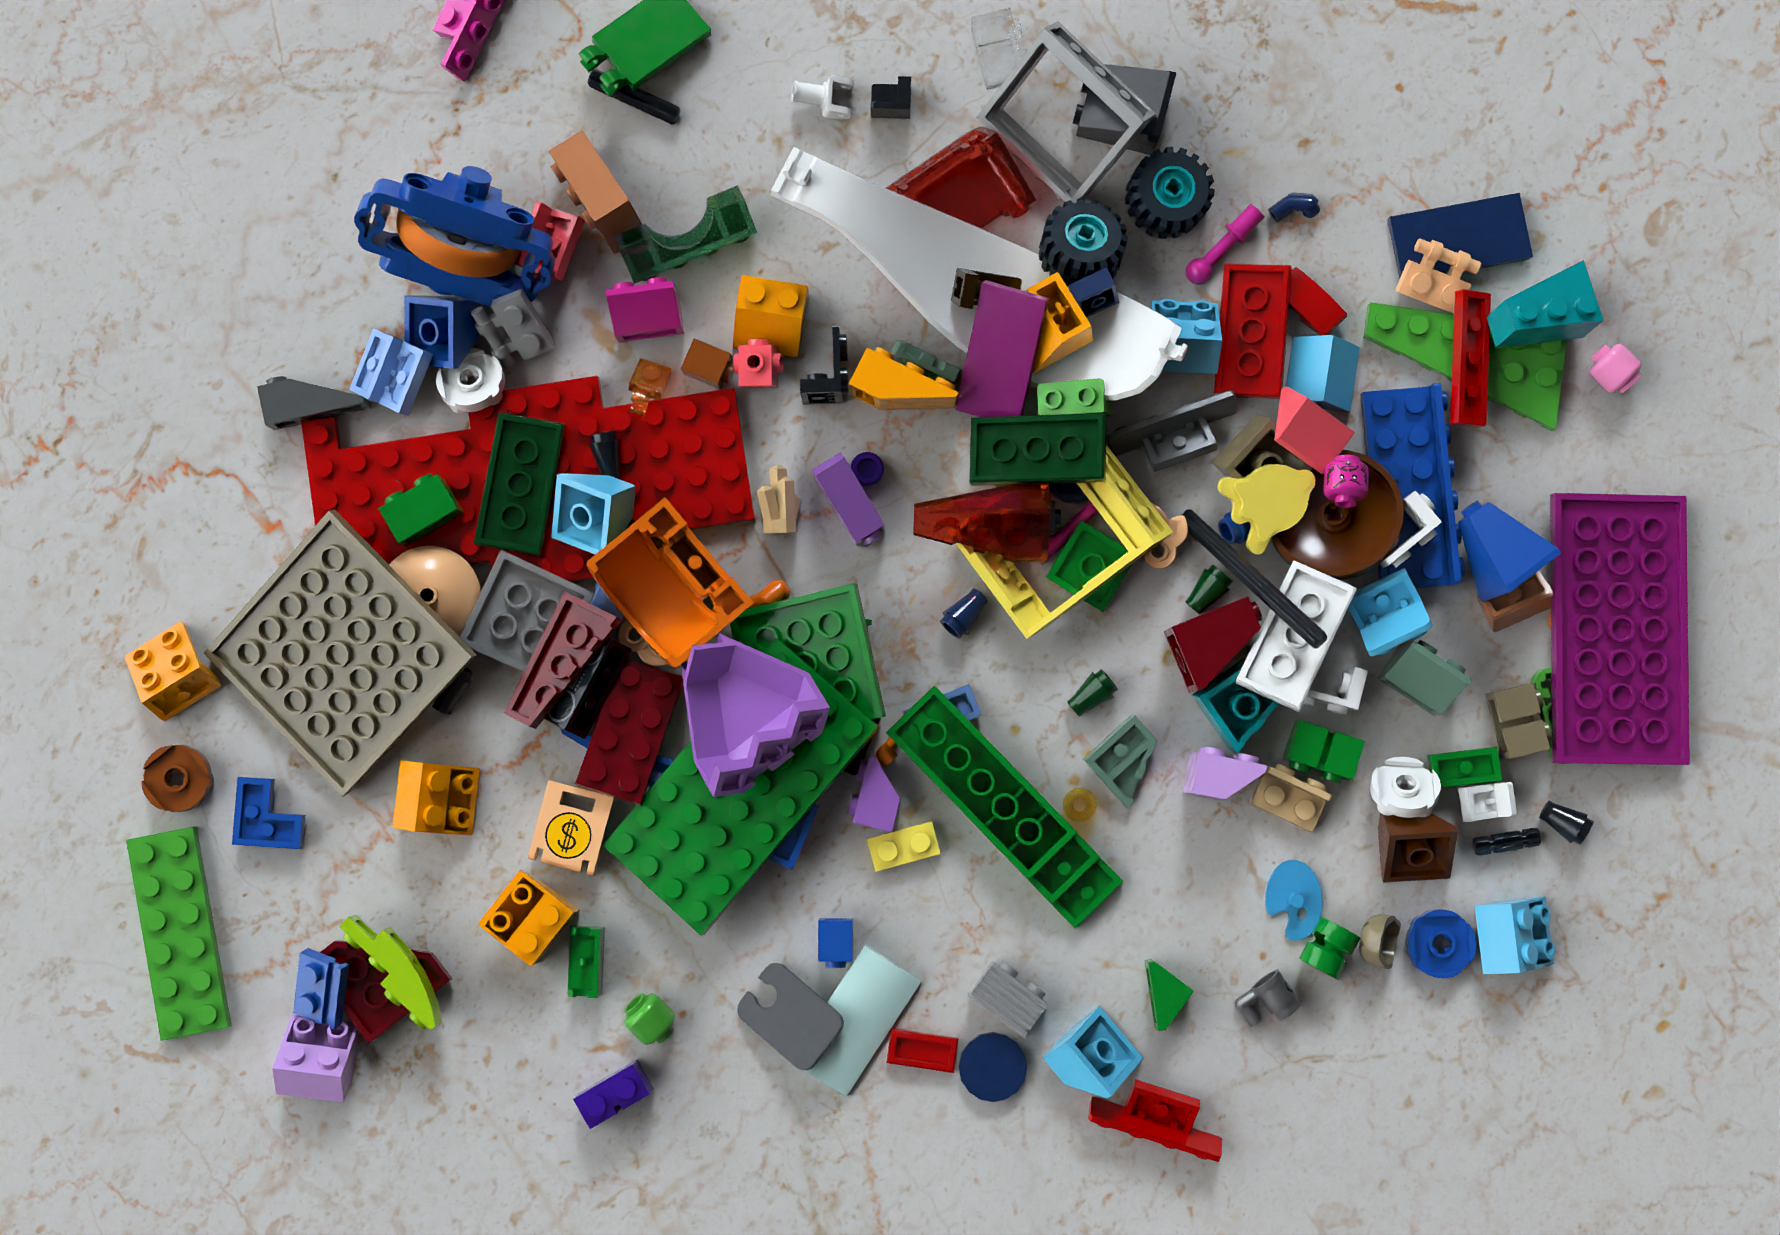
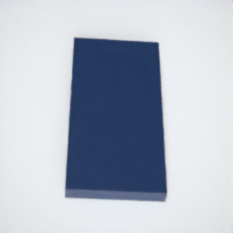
M1520 193L1390 216L1387 219L1399 279L1408 260L1418 264L1422 261L1424 254L1414 251L1418 239L1428 242L1435 240L1443 243V247L1451 251L1458 252L1461 250L1469 253L1472 259L1481 262L1480 269L1529 260L1533 257ZM1437 260L1433 269L1447 274L1451 265Z

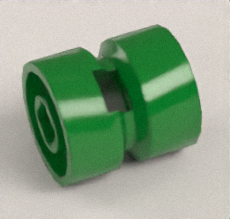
M1320 917L1312 932L1315 939L1313 942L1306 943L1299 959L1339 980L1347 965L1344 958L1346 955L1353 954L1360 941V937L1336 923Z

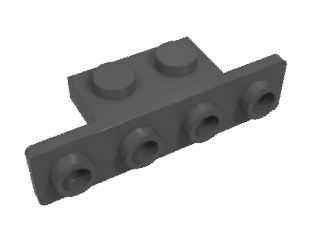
M1232 390L1216 393L1202 401L1182 405L1176 410L1162 415L1151 416L1145 421L1128 427H1120L1114 432L1107 434L1108 447L1115 456L1143 447L1154 472L1216 451L1217 442L1208 423L1236 413L1235 394Z

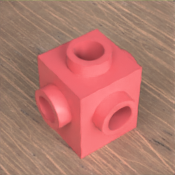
M767 339L748 340V345L738 346V354L734 355L733 365L735 374H739L740 387L778 388V373L783 372L784 362L782 353H778L777 347L768 345Z

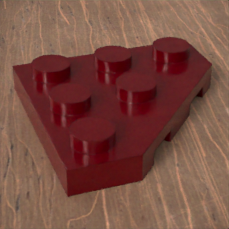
M336 940L320 952L335 958L339 964H349L344 1012L368 1044L410 1013L402 1004L397 1006L385 996L384 992L386 989L380 983L389 973L387 971L382 973L377 970L368 960L370 955L361 947L355 949L347 941ZM411 949L425 970L435 993L452 980V977L433 952Z

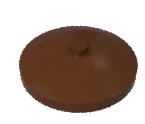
M1342 450L1339 455L1358 456L1361 462L1368 466V495L1363 500L1356 502L1354 507H1338L1335 505V501L1328 499L1324 494V474H1320L1312 468L1310 471L1315 477V486L1310 492L1304 516L1297 524L1275 534L1271 538L1276 551L1290 566L1294 560L1337 580H1345L1363 575L1381 564L1395 548L1404 522L1403 500L1394 478L1374 459L1350 450Z

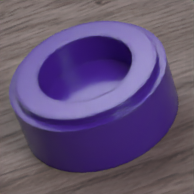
M860 453L851 463V469L861 486H873L883 477V462L874 453Z

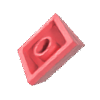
M1285 386L1281 389L1274 441L1320 474H1324L1325 466L1332 462L1334 457L1339 456L1355 432L1309 398Z

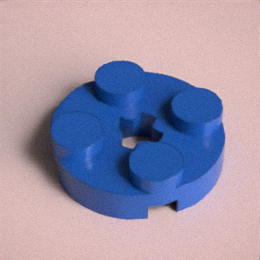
M1433 909L1415 917L1411 921L1406 934V951L1413 966L1435 978L1457 976L1462 972L1461 970L1466 968L1468 963H1471L1476 953L1477 943L1473 929L1460 915L1449 910ZM1439 934H1442L1443 939L1449 940V946L1443 948V953H1438L1437 948L1432 946L1433 940H1436Z

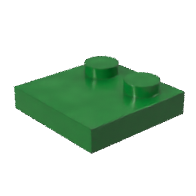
M1079 520L1045 577L1075 595L1084 588L1083 586L1125 555L1128 550L1120 543ZM1133 564L1084 601L1104 612Z

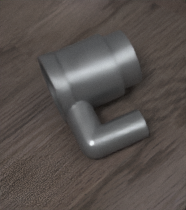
M1278 969L1266 974L1248 992L1235 1001V1007L1250 1027L1255 1026L1261 1021V1018L1251 1006L1259 1000L1279 1021L1292 1015L1301 1006L1296 999L1297 995Z

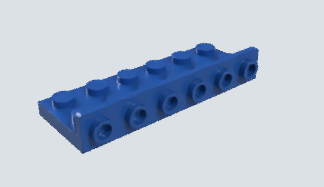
M1433 383L1427 387L1362 392L1360 397L1366 456L1377 461L1391 474L1399 487L1402 500L1414 491L1419 495H1426L1435 506L1433 512L1442 521L1434 528L1438 534L1423 546L1417 542L1408 549L1411 556L1395 568L1391 563L1383 568L1379 564V580L1405 567L1416 589L1453 586L1461 583V577L1465 575V563L1463 557H1459L1458 544L1461 543L1462 535L1459 524L1455 523L1454 510L1458 509L1457 492L1452 490L1451 477H1454L1455 465L1453 458L1448 456L1447 444L1451 443V429L1449 424H1445L1444 411H1447L1448 408L1446 392L1442 391L1441 383ZM1405 511L1402 532L1393 551L1419 530V527Z

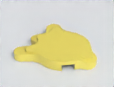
M1267 464L1255 469L1244 478L1223 477L1219 480L1218 491L1232 501V521L1237 524L1250 523L1251 528L1246 541V548L1249 552L1257 555L1262 554L1275 534L1291 528L1300 521L1307 509L1310 492L1315 486V477L1311 471L1306 469L1296 470L1286 465Z

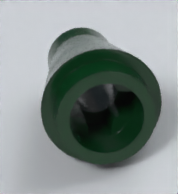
M1212 564L1208 570H1203L1185 603L1198 614H1201L1207 607L1230 591L1228 587L1232 584L1233 580Z
M1100 669L1096 674L1092 672L1067 702L1080 717L1085 712L1114 698L1113 694L1118 691V688L1110 677Z

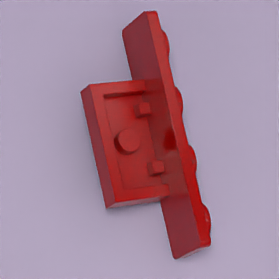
M1137 1079L1134 1080L1125 1106L1097 1097L1091 1098L1088 1120L1100 1127L1113 1128L1128 1133L1134 1138H1144L1169 1149H1178L1194 1154L1196 1157L1204 1160L1209 1159L1219 1162L1222 1156L1221 1137L1192 1128L1200 1109L1199 1099Z

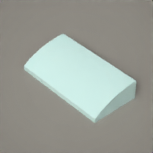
M865 944L827 1001L843 1017V1029L812 1069L804 1071L847 1096L921 981Z

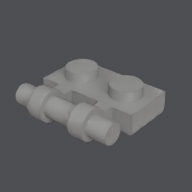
M523 288L494 299L491 304V308L494 311L493 314L487 315L482 306L475 308L471 312L476 321L475 328L480 335L486 337L491 345L490 352L501 361L504 368H510L516 363L511 354L513 351L518 350L523 360H527L551 351L554 348L555 342ZM503 326L509 338L503 340L496 328Z

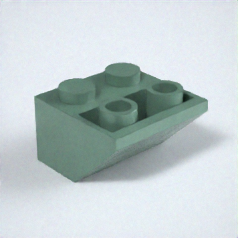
M1419 640L1418 643L1412 641L1399 645L1377 677V679L1433 716L1441 715L1472 680L1464 674L1466 669L1451 659L1445 662L1435 655L1437 650L1433 646L1422 640Z

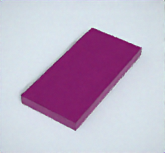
M987 280L982 282L955 410L978 417L1024 415L1049 298Z

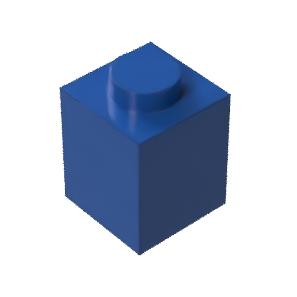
M819 918L818 962H825V967L845 968L846 962L853 961V918Z

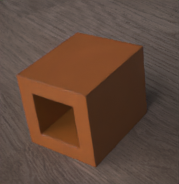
M694 338L681 366V370L684 375L720 390L723 382L729 383L733 376V358L731 353Z

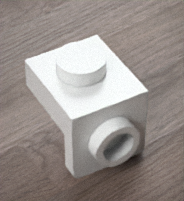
M1512 782L1458 788L1463 822L1517 815Z

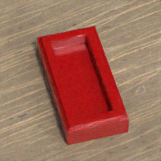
M891 1028L886 1063L954 1073L959 1038Z

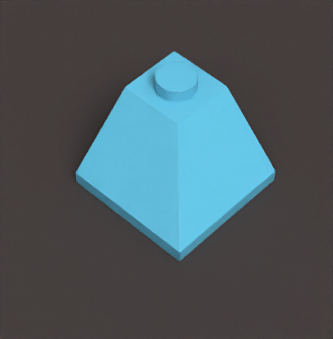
M558 474L551 538L592 554H597L625 531L631 521L636 485L609 475Z
M1098 1006L1062 1036L1043 1056V1059L1065 1085L1108 1099L1143 1060V1057L1104 1010Z

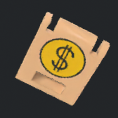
M548 780L528 859L535 861L539 848L544 849L541 863L581 873L584 861L586 860L590 861L587 867V875L594 876L615 798L595 791ZM566 792L596 799L593 811L589 812L562 805Z

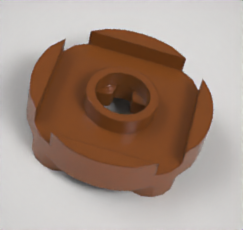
M170 745L159 748L148 757L143 767V770H145L143 774L144 781H141L143 793L152 805L165 811L181 812L191 810L205 800L214 784V777L208 760L200 751L186 745ZM173 770L178 773L183 772L184 783L182 786L178 784L172 786L170 784L173 778L171 775Z

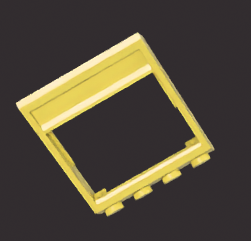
M1107 445L1106 482L1077 484L1128 552L1088 581L1082 590L1051 613L981 521L982 518L1029 484L1007 485L947 531L1026 639L1050 626L1174 533Z

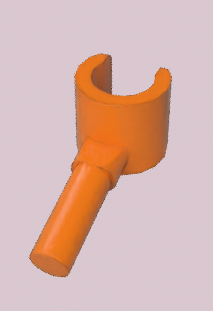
M888 738L875 754L877 760L884 767L898 756L892 748L896 743L891 738Z

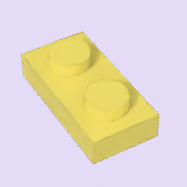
M932 821L867 839L875 872L941 854Z

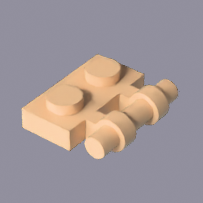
M1418 239L1414 251L1424 254L1420 264L1410 260L1407 261L1395 291L1454 314L1455 291L1462 289L1470 290L1472 285L1460 280L1462 273L1468 271L1477 274L1481 262L1472 259L1469 253L1461 250L1454 252L1443 247V243L1432 240L1428 242ZM1437 260L1451 265L1447 274L1433 269Z

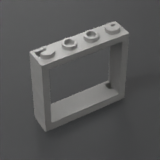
M1057 21L1042 30L976 118L989 129V134L996 136L1007 146L1009 153L1013 157L1022 160L1031 169V173L1036 179L1045 182L1055 192L1058 200L1062 199L1064 202L1071 200L1073 203H1076L1077 199H1086L1156 113ZM1048 50L1129 125V128L1083 184L1071 175L1003 110Z

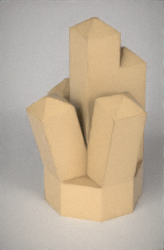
M775 465L769 469L770 487L764 485L757 491L763 518V533L797 532V515L801 498L795 494L794 481L787 477V469L781 465Z

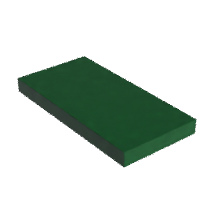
M498 412L474 545L542 557L566 430L564 423Z
M1105 413L971 418L969 476L971 486L1106 482Z

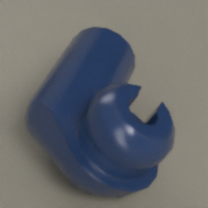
M1290 193L1271 206L1268 211L1271 217L1276 222H1279L1293 211H1302L1305 217L1313 218L1319 214L1320 206L1318 204L1319 200L1313 194Z

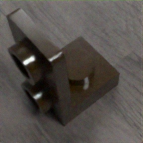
M957 268L951 301L959 307L973 309V305L977 306L983 281L987 280L1020 290L1022 280L1018 277Z

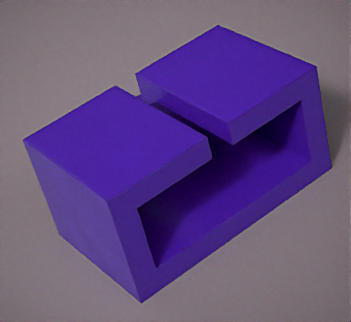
M637 1059L580 1092L573 1098V1101L589 1129L617 1114L621 1108L624 1110L650 1095L654 1088Z

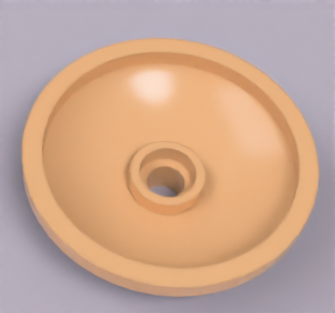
M438 546L416 547L396 557L389 565L420 597L425 589L433 591V599L426 603L460 637L481 592L479 580L470 564L457 553Z

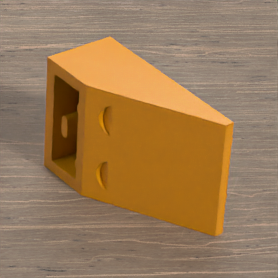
M876 347L875 351L866 348L849 382L850 396L879 410L955 408L959 393L953 390L955 385L940 377H937L934 381L923 375L925 371L922 368L906 362L904 366L893 360V354L879 347Z

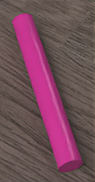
M1089 502L1033 555L1041 565L1067 542L1079 520L1087 523L1098 513L1093 504Z

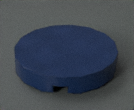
M995 1032L979 1034L961 1052L959 1061L961 1081L968 1092L980 1100L989 1102L1006 1100L1017 1093L1025 1080L1027 1070L1025 1055L1019 1045L1005 1034Z

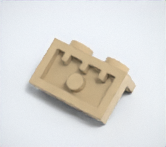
M1278 763L1275 768L1267 767L1266 773L1261 775L1249 804L1309 832H1313L1326 802H1330L1333 796L1325 792L1327 786L1311 778H1307L1305 783L1294 777L1296 773L1294 770Z

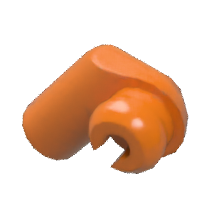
M782 580L771 581L759 593L750 596L754 603L747 609L787 600L791 593L790 587Z

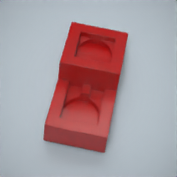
M1295 267L1292 270L1289 308L1299 315L1300 321L1319 336L1329 335L1347 317V313L1327 292L1299 268Z

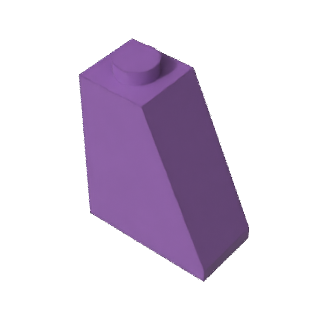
M841 452L812 470L816 483L855 545L858 546L864 543L865 547L879 540L882 537L880 532L885 529V525Z

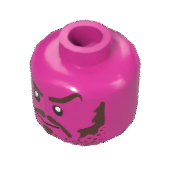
M1339 455L1334 457L1333 461L1325 466L1324 494L1328 499L1335 501L1336 506L1343 508L1354 507L1356 502L1363 500L1368 495L1369 469L1365 463L1361 462L1358 456Z

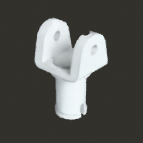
M837 75L830 76L827 83L824 82L823 85L794 81L791 102L820 105L824 118L850 119V108L831 104L832 90H852L854 81Z

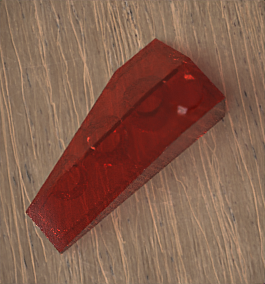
M1011 484L915 503L913 535L948 545L955 543L973 547L974 552L982 554L985 551L1001 554L1004 560L1011 562H1047L1051 521L1049 484Z

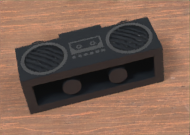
M609 637L544 719L563 730L585 739L632 649Z

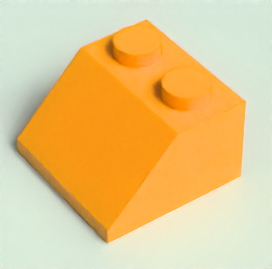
M741 275L735 310L732 347L738 349L740 345H748V340L767 339L768 345L777 347L778 353H782L784 357L798 359L809 299L808 286Z

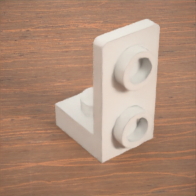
M1352 667L1348 669L1347 673H1342L1338 684V692L1342 693L1341 698L1309 690L1303 704L1314 706L1315 701L1328 704V711L1347 715L1348 710H1358L1368 670Z

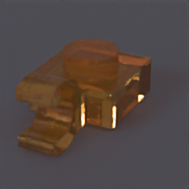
M640 358L629 382L628 391L633 392L631 397L633 404L630 412L643 416L650 398L658 401L661 400L671 377L672 368Z

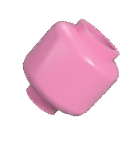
M1605 344L1591 357L1595 363L1590 368V375L1609 393L1619 391L1621 394L1624 393L1642 376L1639 372L1641 361L1623 344H1615L1611 348Z

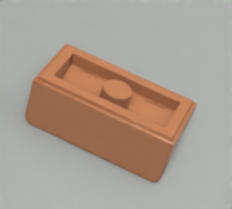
M1537 571L1509 593L1484 602L1481 601L1478 595L1477 599L1493 632H1497L1550 609L1553 591L1540 571Z

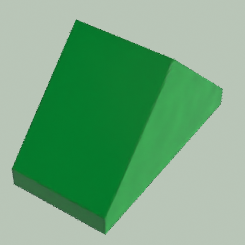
M1152 959L1145 960L1154 1027L1158 1031L1166 1030L1194 991Z

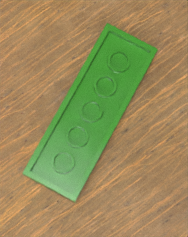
M197 826L126 840L160 1040L163 1041L231 1027Z

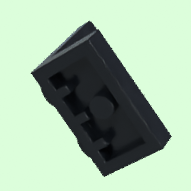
M832 325L834 378H827V374L814 373L808 374L807 379H800V395L803 405L843 404L842 394H849L847 367H841V361H848L846 334H840L839 325Z

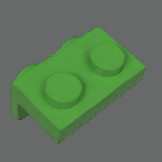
M1101 378L1041 383L1037 385L1038 415L1105 413L1106 416H1114L1113 402L1105 399L1104 380Z

